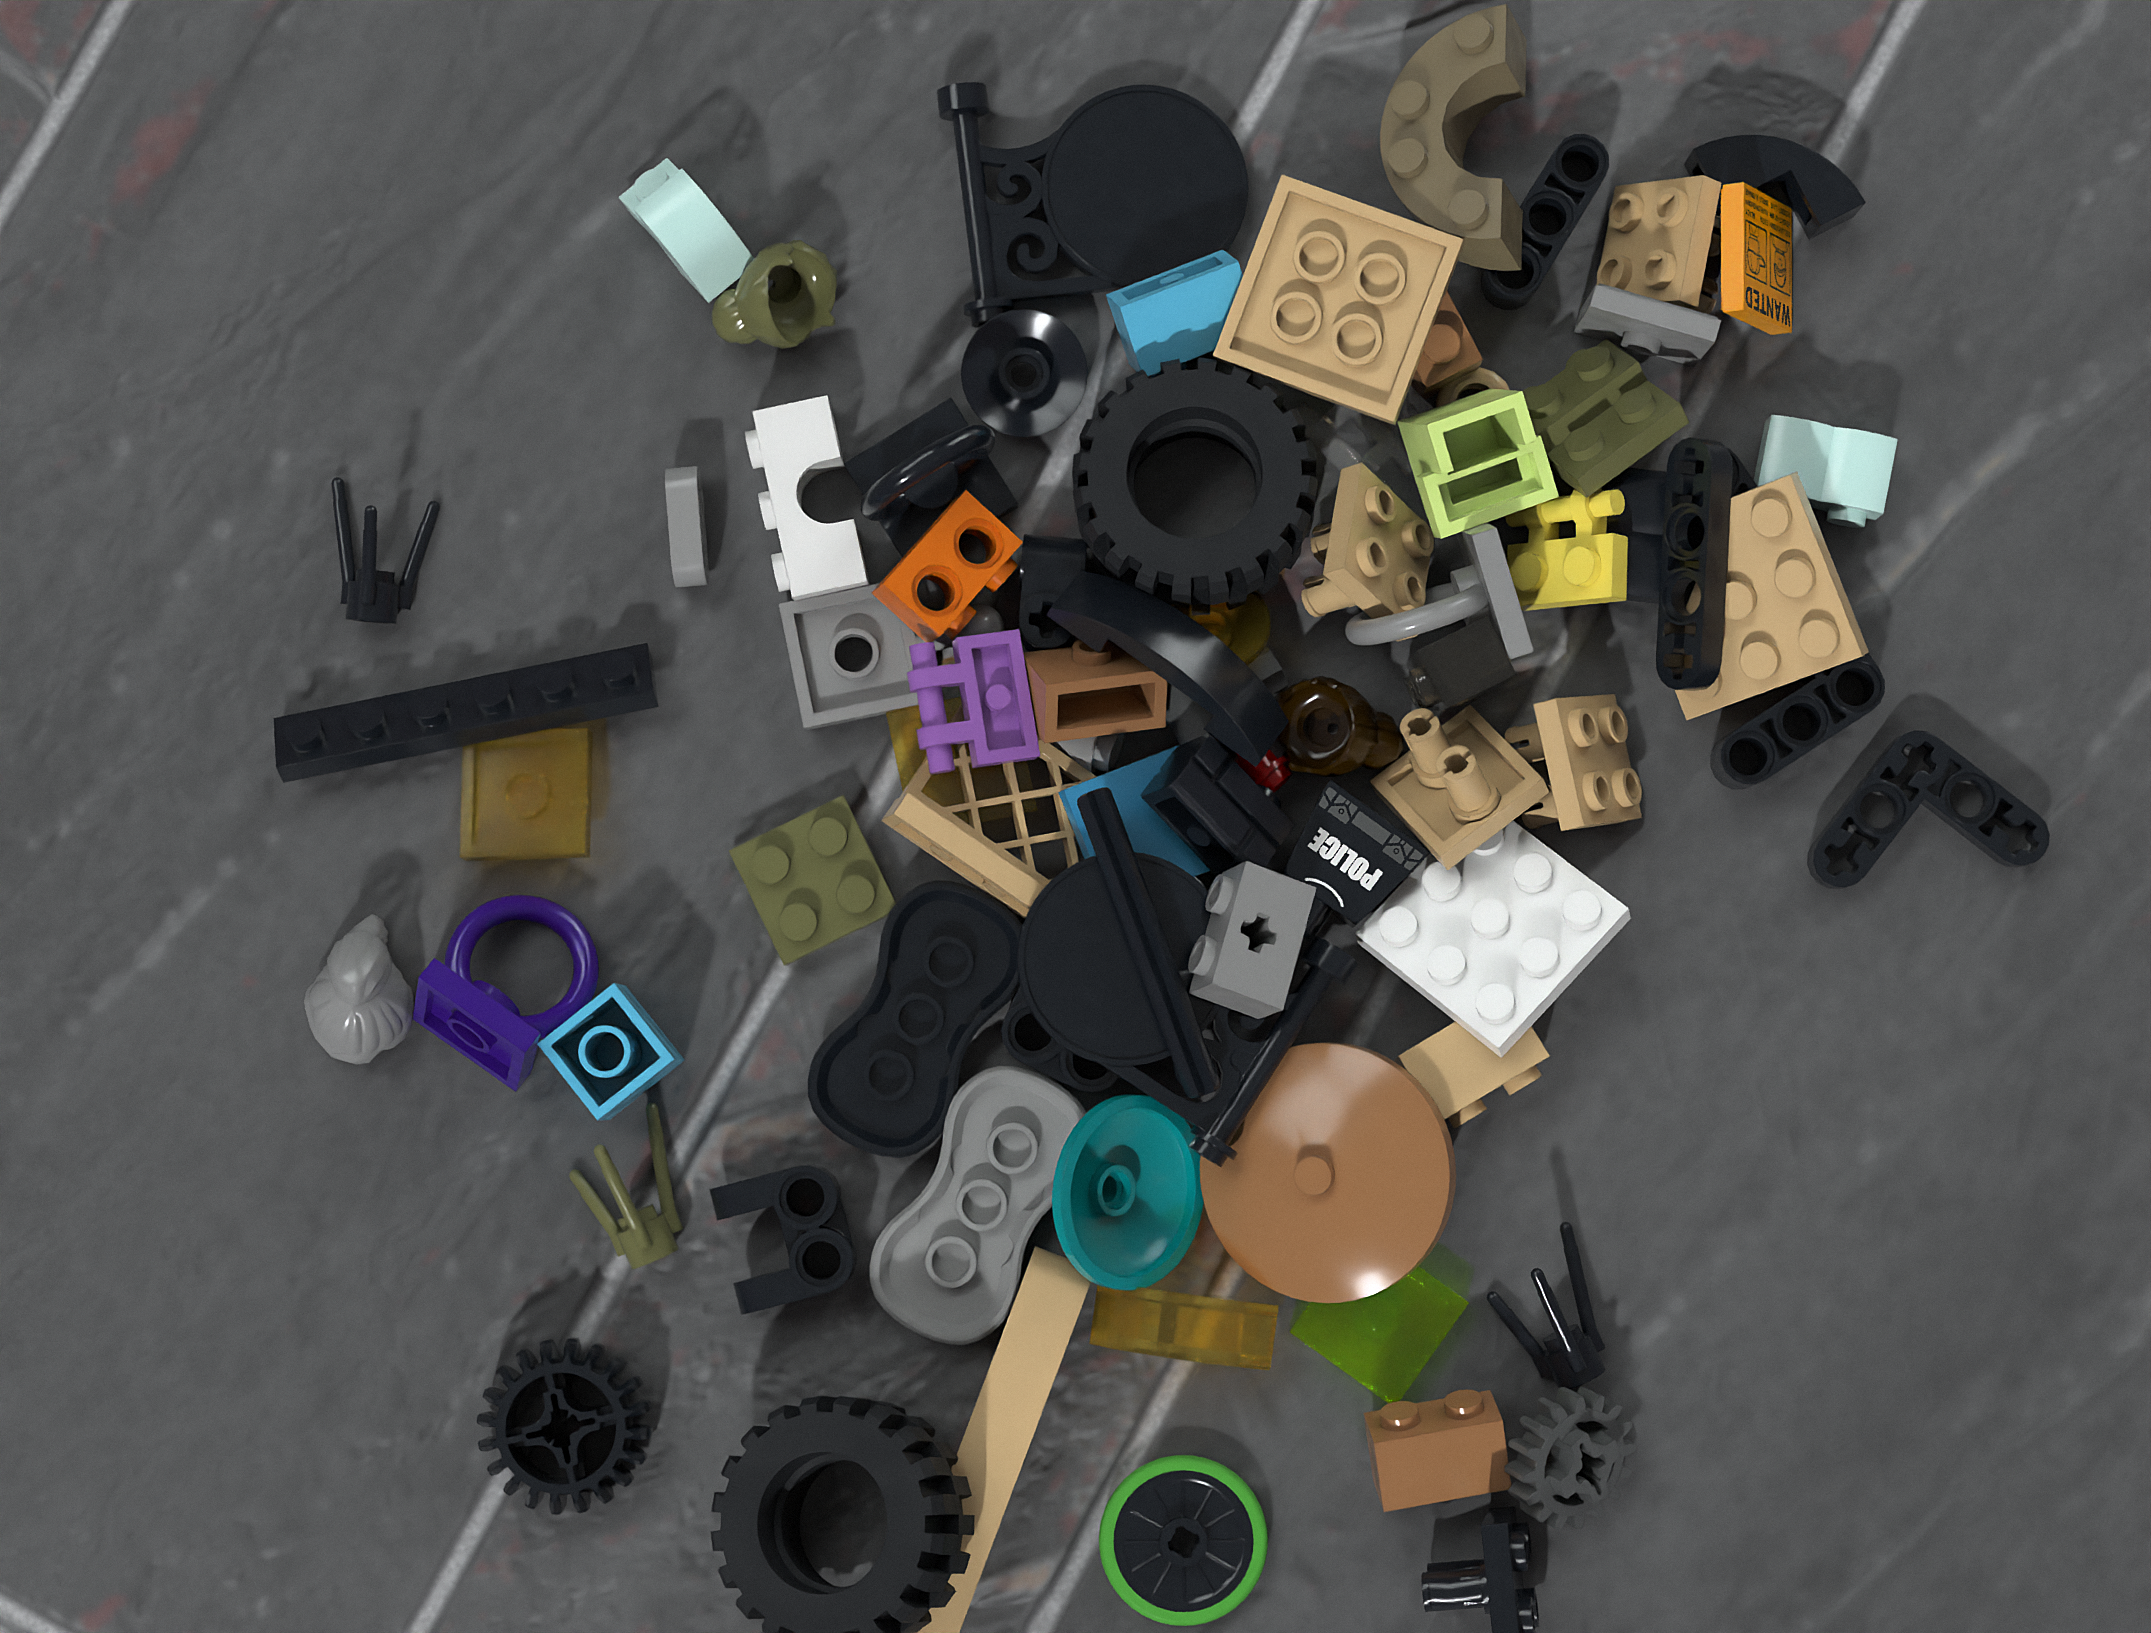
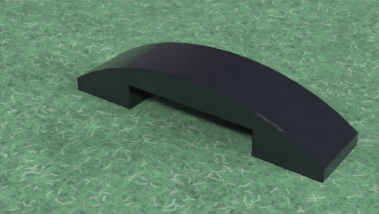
M1080 571L1047 613L1048 617L1098 653L1108 640H1111L1205 708L1213 716L1204 730L1255 767H1257L1289 722L1267 687L1229 647L1180 610L1139 588L1100 574Z

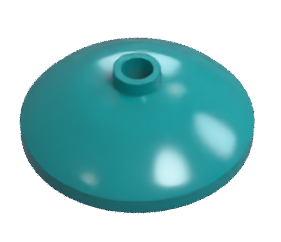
M1134 1094L1115 1096L1104 1100L1089 1110L1068 1136L1061 1150L1054 1174L1052 1209L1055 1229L1062 1249L1068 1260L1082 1276L1099 1286L1124 1291L1142 1289L1158 1282L1169 1274L1179 1264L1189 1249L1197 1232L1203 1211L1204 1201L1200 1183V1155L1188 1147L1195 1136L1190 1133L1191 1128L1185 1119L1150 1096Z

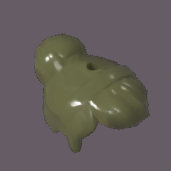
M801 240L775 243L759 251L758 255L743 271L737 287L725 290L715 300L712 309V323L716 334L728 343L751 344L758 339L765 344L781 349L797 346L809 338L811 332L815 329L835 325L836 321L830 312L835 302L837 270L829 263L826 254ZM773 280V284L768 288V281Z

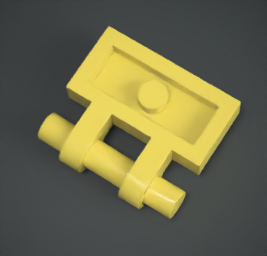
M1600 488L1586 498L1574 489L1571 495L1559 496L1505 516L1509 526H1527L1529 529L1528 543L1508 545L1507 564L1522 611L1626 601L1628 537L1615 533L1607 534V516L1620 515L1624 511L1625 499L1620 490L1602 491ZM1574 520L1576 523V537L1559 539V522Z

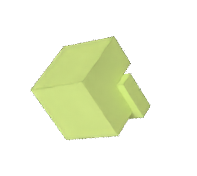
M1490 388L1397 421L1426 517L1429 520L1435 538L1442 539L1559 497L1541 435H1535L1523 391Z

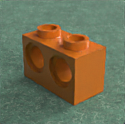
M965 490L951 502L871 593L923 641L932 642L943 633L952 640L977 613L969 603L985 586L992 593L995 592L1017 568L1018 564L1010 557L1023 541ZM961 534H972L982 541L986 551L985 560L982 564L971 563L962 556L959 550ZM921 580L933 581L941 587L945 596L942 610L933 611L922 605L917 595V587Z

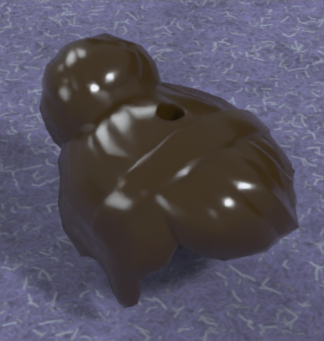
M1318 676L1311 679H1302L1299 683L1291 685L1287 690L1276 695V701L1289 720L1278 736L1277 742L1286 748L1283 755L1287 759V764L1292 771L1323 777H1337L1355 771L1360 766L1370 770H1378L1398 759L1401 751L1404 749V736L1393 717L1384 712L1376 711L1354 687L1341 683L1334 678ZM1330 724L1338 726L1337 733L1331 734L1329 732Z

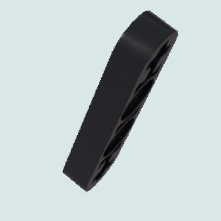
M1690 437L1681 440L1673 447L1668 457L1666 468L1656 669L1660 680L1668 688L1675 690L1699 691L1707 689L1717 679L1722 663L1733 467L1732 457L1728 449L1721 442ZM1704 461L1703 473L1695 474L1696 462ZM1692 496H1703V504L1692 503ZM1698 515L1704 524L1705 533L1700 546L1694 550L1688 542L1687 531L1692 519ZM1694 580L1700 588L1701 599L1696 611L1690 614L1684 605V592L1687 585ZM1685 626H1696V633H1685ZM1685 655H1692V668H1685Z

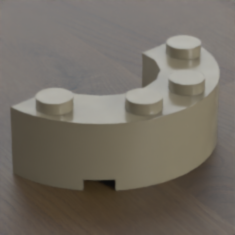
M1507 4L1489 7L1462 17L1439 31L1418 49L1398 75L1385 104L1380 130V151L1387 178L1413 220L1464 239V246L1458 261L1474 267L1500 271L1521 270L1523 211L1503 179L1473 175L1464 170L1463 158L1468 138L1483 117L1503 103L1525 97L1527 39Z

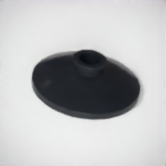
M1013 310L993 317L983 324L972 336L962 359V388L971 409L989 427L1010 436L1033 437L1055 430L1074 414L1083 399L1087 386V361L1084 350L1075 334L1057 318L1036 310ZM1027 363L1034 368L1036 379L1033 384L1021 387L1014 383L1011 372L1017 364Z

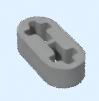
M699 466L667 468L665 470V489L671 566L675 587L708 585V551L703 489Z

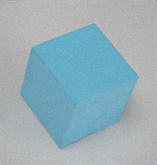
M617 983L609 986L537 1044L597 1121L611 1120L685 1061L628 987Z

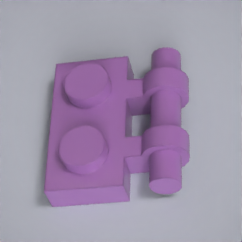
M1019 629L955 638L951 641L955 664L938 666L934 642L909 646L913 668L912 671L907 672L910 693H917L922 728L917 729L916 732L919 750H926L930 774H940L955 770L951 746L956 744H969L972 768L1034 760L1040 757ZM959 686L965 721L947 723L942 688Z

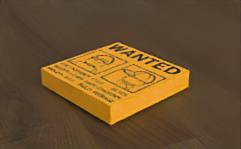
M1744 182L1725 184L1723 189H1721V310L1723 313L1770 335L1792 333V209Z

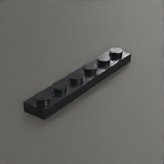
M648 643L273 718L276 769L283 783L656 708L659 705L652 655Z

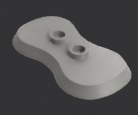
M997 1066L983 1070L959 1089L946 1115L940 1158L933 1176L923 1192L889 1222L876 1240L872 1251L870 1283L874 1296L883 1309L900 1324L934 1341L965 1345L979 1341L992 1333L1008 1316L1017 1296L1022 1258L1027 1241L1038 1221L1052 1207L1053 1180L1061 1150L1073 1128L1087 1113L1081 1103L1070 1092L1038 1073L1014 1066Z

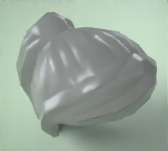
M373 914L354 926L341 940L335 942L327 958V965L323 967L315 981L309 985L304 999L308 1022L315 1039L330 1057L356 1065L369 1063L383 1050L394 1048L402 1042L412 1026L414 1012L412 989L406 984L402 973L392 962L386 946L388 931L384 926V921Z

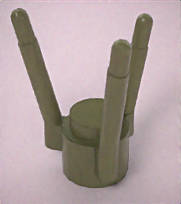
M648 1103L645 1111L661 1214H657L653 1204L636 1210L620 1174L604 1145L599 1144L595 1146L594 1154L623 1217L617 1219L619 1224L581 1171L573 1169L569 1173V1177L580 1192L581 1197L610 1236L618 1257L625 1254L631 1269L642 1267L677 1251L679 1247L673 1233L683 1229L675 1209L663 1130L658 1107L655 1103Z

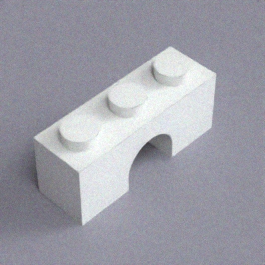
M828 396L752 411L756 429L746 431L745 436L753 469L764 467L769 491L758 493L766 530L777 528L782 552L771 555L779 592L790 590L795 601L870 585L860 536L854 519L831 524L820 523L809 518L802 510V494L812 478L823 472L845 468L832 406Z

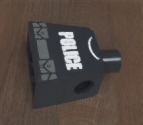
M1332 780L1328 782L1320 793L1281 873L1316 887L1303 939L1310 943L1331 914L1348 926L1355 927L1430 852Z

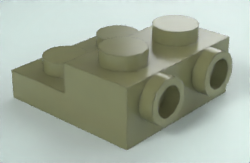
M1607 339L1595 347L1576 351L1568 359L1565 369L1545 384L1530 386L1523 390L1535 435H1541L1551 471L1586 498L1689 423L1681 404L1649 382L1639 362Z

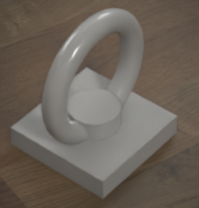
M1484 523L1456 533L1465 567L1450 572L1451 583L1425 589V604L1415 609L1375 619L1369 617L1364 611L1357 614L1346 625L1345 635L1348 640L1353 644L1361 646L1386 643L1422 634L1464 619L1468 627L1482 622L1489 646L1509 660L1534 652L1497 527Z

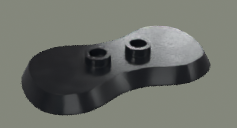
M939 880L920 884L907 892L894 905L888 914L881 934L877 970L870 990L858 1009L826 1037L814 1054L810 1065L808 1098L813 1112L833 1134L863 1151L892 1158H903L917 1154L930 1146L942 1134L949 1106L957 1094L959 1072L966 1049L977 1031L1011 1000L1020 987L1017 972V946L1022 924L1009 909L993 897L976 888L957 882Z

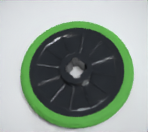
M1175 1455L1159 1458L1133 1471L1120 1483L1105 1507L1099 1530V1549L1102 1565L1117 1594L1141 1615L1160 1623L1177 1626L1207 1623L1235 1609L1251 1593L1258 1582L1266 1561L1268 1548L1265 1517L1250 1487L1226 1466L1216 1461L1193 1455ZM1181 1526H1185L1186 1530L1199 1536V1539L1195 1540V1544L1191 1548L1192 1552L1188 1554H1182V1551L1177 1550L1173 1546L1170 1547L1168 1541H1171L1172 1536L1176 1532L1175 1529Z

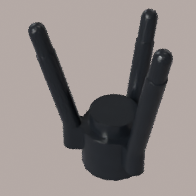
M336 477L332 480L331 485L342 576L340 604H347L346 620L397 624L398 609L411 610L412 589L432 535L440 505L437 501L428 503L399 585H394V572L376 570L377 509L372 505L365 508L362 569H356L355 572L344 481Z
M1563 1222L1560 1225V1233L1583 1332H1581L1578 1324L1568 1326L1543 1271L1539 1268H1534L1531 1271V1278L1555 1331L1543 1339L1547 1350H1543L1497 1292H1489L1487 1294V1301L1531 1356L1540 1377L1544 1378L1553 1375L1558 1388L1566 1387L1573 1389L1590 1382L1604 1373L1606 1369L1598 1352L1606 1347L1596 1328L1572 1225L1569 1222Z

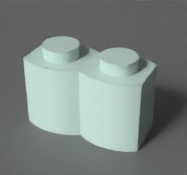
M1771 415L1765 421L1754 482L1759 487L1798 472L1811 507L1828 512V522L1841 526L1863 528L1865 527L1866 519L1876 520L1884 513L1898 439L1862 430L1833 427L1800 418Z

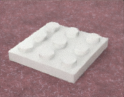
M1512 821L1449 870L1430 853L1354 934L1360 946L1502 1058L1631 918L1628 907L1515 821Z

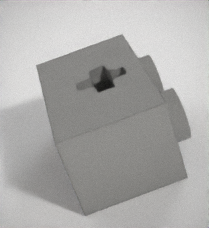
M1248 861L1219 874L1214 879L1206 898V910L1211 912L1206 933L1198 938L1189 958L1188 969L1189 972L1194 973L1189 994L1257 1019L1282 1011L1316 887ZM1245 927L1244 934L1241 933V928ZM1249 942L1253 943V947L1250 950L1248 949Z

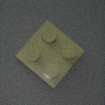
M844 795L729 850L784 966L888 917L889 912L896 904L891 890Z

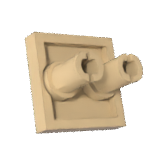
M1700 175L1615 186L1612 204L1609 209V221L1601 263L1597 271L1596 285H1599V283L1706 314L1712 312L1716 300L1701 294V291L1709 294H1718L1717 283L1709 277H1704L1707 257H1713L1721 253V236L1712 231L1715 230L1721 233V217L1715 215L1722 183Z
M1362 462L1341 469L1332 523L1317 525L1312 530V534L1315 537L1311 538V550L1318 562L1324 565V571L1322 575L1310 576L1304 580L1303 586L1307 589L1302 590L1301 596L1305 609L1310 615L1321 617L1326 613L1357 605L1369 617L1375 619L1423 606L1426 600L1425 589L1430 556L1434 548V536L1431 528ZM1418 635L1411 636V637H1407V638H1403V639L1396 640V641H1397V642H1398V641H1402V640H1405V639H1409V638H1412V637H1416V636H1418Z
M1615 694L1555 698L1533 704L1537 722L1523 726H1513L1506 730L1505 740L1509 744L1529 742L1528 746L1515 749L1528 763L1546 760L1551 783L1546 785L1549 793L1534 804H1543V807L1521 814L1524 824L1529 829H1537L1543 825L1559 822L1561 831L1618 824L1642 818L1639 805L1642 797L1641 783L1637 773L1630 765L1625 742L1628 736L1627 720L1622 709L1617 706Z
M1471 705L1467 706L1442 726L1437 716H1434L1433 712L1429 709L1420 708L1409 712L1401 721L1400 731L1410 751L1370 780L1377 796L1447 870L1549 793L1544 779Z

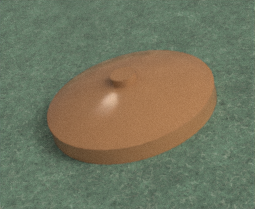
M1320 1042L1290 1047L1228 1144L1229 1147L1238 1153L1235 1159L1227 1158L1220 1168L1200 1155V1183L1204 1205L1211 1225L1226 1251L1240 1267L1261 1284L1291 1298L1308 1302L1341 1303L1358 1300L1383 1291L1407 1277L1426 1259L1439 1241L1447 1225L1455 1195L1456 1164L1453 1144L1446 1122L1430 1094L1414 1076L1393 1060L1370 1049L1347 1043Z

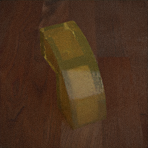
M1097 1285L1089 1344L1178 1360L1270 1370L1279 1305L1238 1297L1178 1292L1153 1286L1137 1287L1136 1290L1124 1291Z

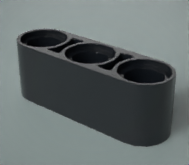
M1573 134L1563 139L1544 166L1520 206L1523 211L1521 268L1528 277V284L1520 289L1505 287L1499 281L1496 270L1484 269L1481 276V290L1486 300L1494 307L1503 310H1516L1525 306L1534 296L1607 174L1609 154L1605 146L1597 138L1587 134ZM1571 157L1584 160L1592 170V178L1584 182L1571 180L1564 174L1561 162ZM1537 210L1551 212L1559 221L1560 231L1553 235L1537 233L1529 222V214Z

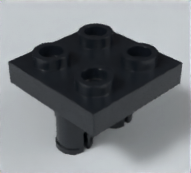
M1515 1506L1489 1508L1481 1523L1484 1559L1427 1564V1572H1423L1421 1576L1425 1612L1484 1608L1485 1614H1490L1492 1633H1536L1535 1627H1539L1536 1589L1524 1588L1522 1571H1528V1562H1532L1528 1522L1517 1523Z

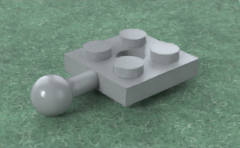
M879 583L779 604L805 730L919 707L917 693H910L907 672L913 670L909 646L925 643V641L871 593ZM972 604L971 606L977 611L974 617L952 640L943 633L932 641L935 644V650L952 648L951 641L957 637L1004 631L1002 617L991 606ZM851 637H859L870 643L873 650L870 664L858 672H849L842 669L836 659L839 645Z

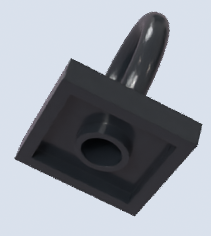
M952 398L942 402L844 463L846 470L863 495L860 507L862 514L871 521L880 522L901 558L951 502L965 490L998 519L1018 508L1016 499L988 457L995 445L994 432L985 425L969 426ZM961 534L959 544L973 535Z

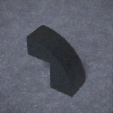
M1738 135L1710 141L1694 148L1684 163L1690 177L1707 176L1721 182V189H1723L1725 184L1744 182L1765 193L1780 185L1809 240L1853 218L1866 203L1847 175L1827 158L1804 145L1774 136ZM1721 189L1715 216L1721 215Z

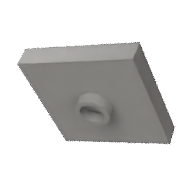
M1599 283V285H1595L1579 311L1574 333L1602 341L1607 339L1611 343L1635 353L1657 356L1695 367L1715 343L1721 320H1718V317Z

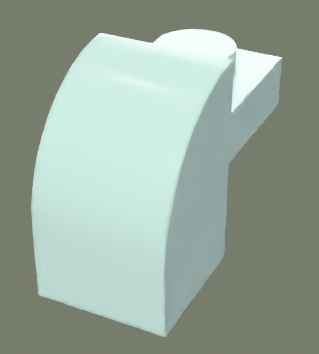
M668 158L663 160L654 169L643 173L632 187L619 196V199L632 216L659 243L680 273L708 303L739 279L743 271L754 259L744 243L704 192L682 168L679 170Z

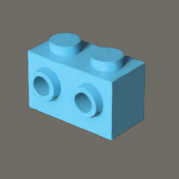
M1220 250L1106 294L1128 363L1136 372L1143 369L1147 376L1151 375L1152 378L1161 374V362L1179 359L1181 370H1185L1187 368L1186 361L1207 353L1213 356L1243 277L1239 261L1224 250Z

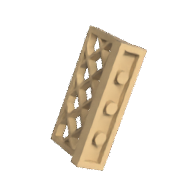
M962 703L949 723L965 721ZM1037 735L1040 758L1047 763L1051 787L1020 793L1014 763H1005L1002 766L1008 795L976 801L969 765L972 764L971 757L967 756L964 743L953 745L956 756L954 765L958 767L965 803L942 807L921 792L932 776L926 756L901 796L893 802L881 821L1025 919L1035 898L1052 880H1048L1035 870L1030 845L1062 839L1068 868L1079 862L1074 841L1076 836L1058 792L1097 776L1050 743H1044ZM1060 772L1075 783L1063 785ZM1053 795L1060 832L1029 837L1021 801ZM1010 803L1018 840L996 844L983 835L978 809ZM967 811L970 825L954 814ZM1019 847L1022 861L1006 850Z

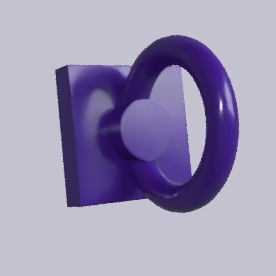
M509 895L488 901L469 913L457 926L449 940L444 964L434 958L418 977L413 1020L517 1092L532 1072L539 1039H544L592 1000L599 978V961L594 942L588 930L574 914L551 900L532 895ZM515 920L536 922L553 930L566 943L573 960L572 982L565 996L552 1008L538 1014L522 1016L514 1002L499 989L481 980L472 981L470 961L473 950L479 939L488 930L499 924Z

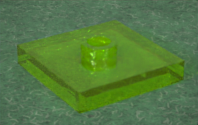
M1418 1266L1395 1285L1358 1300L1341 1303L1308 1302L1289 1329V1332L1389 1404L1402 1399L1469 1302Z

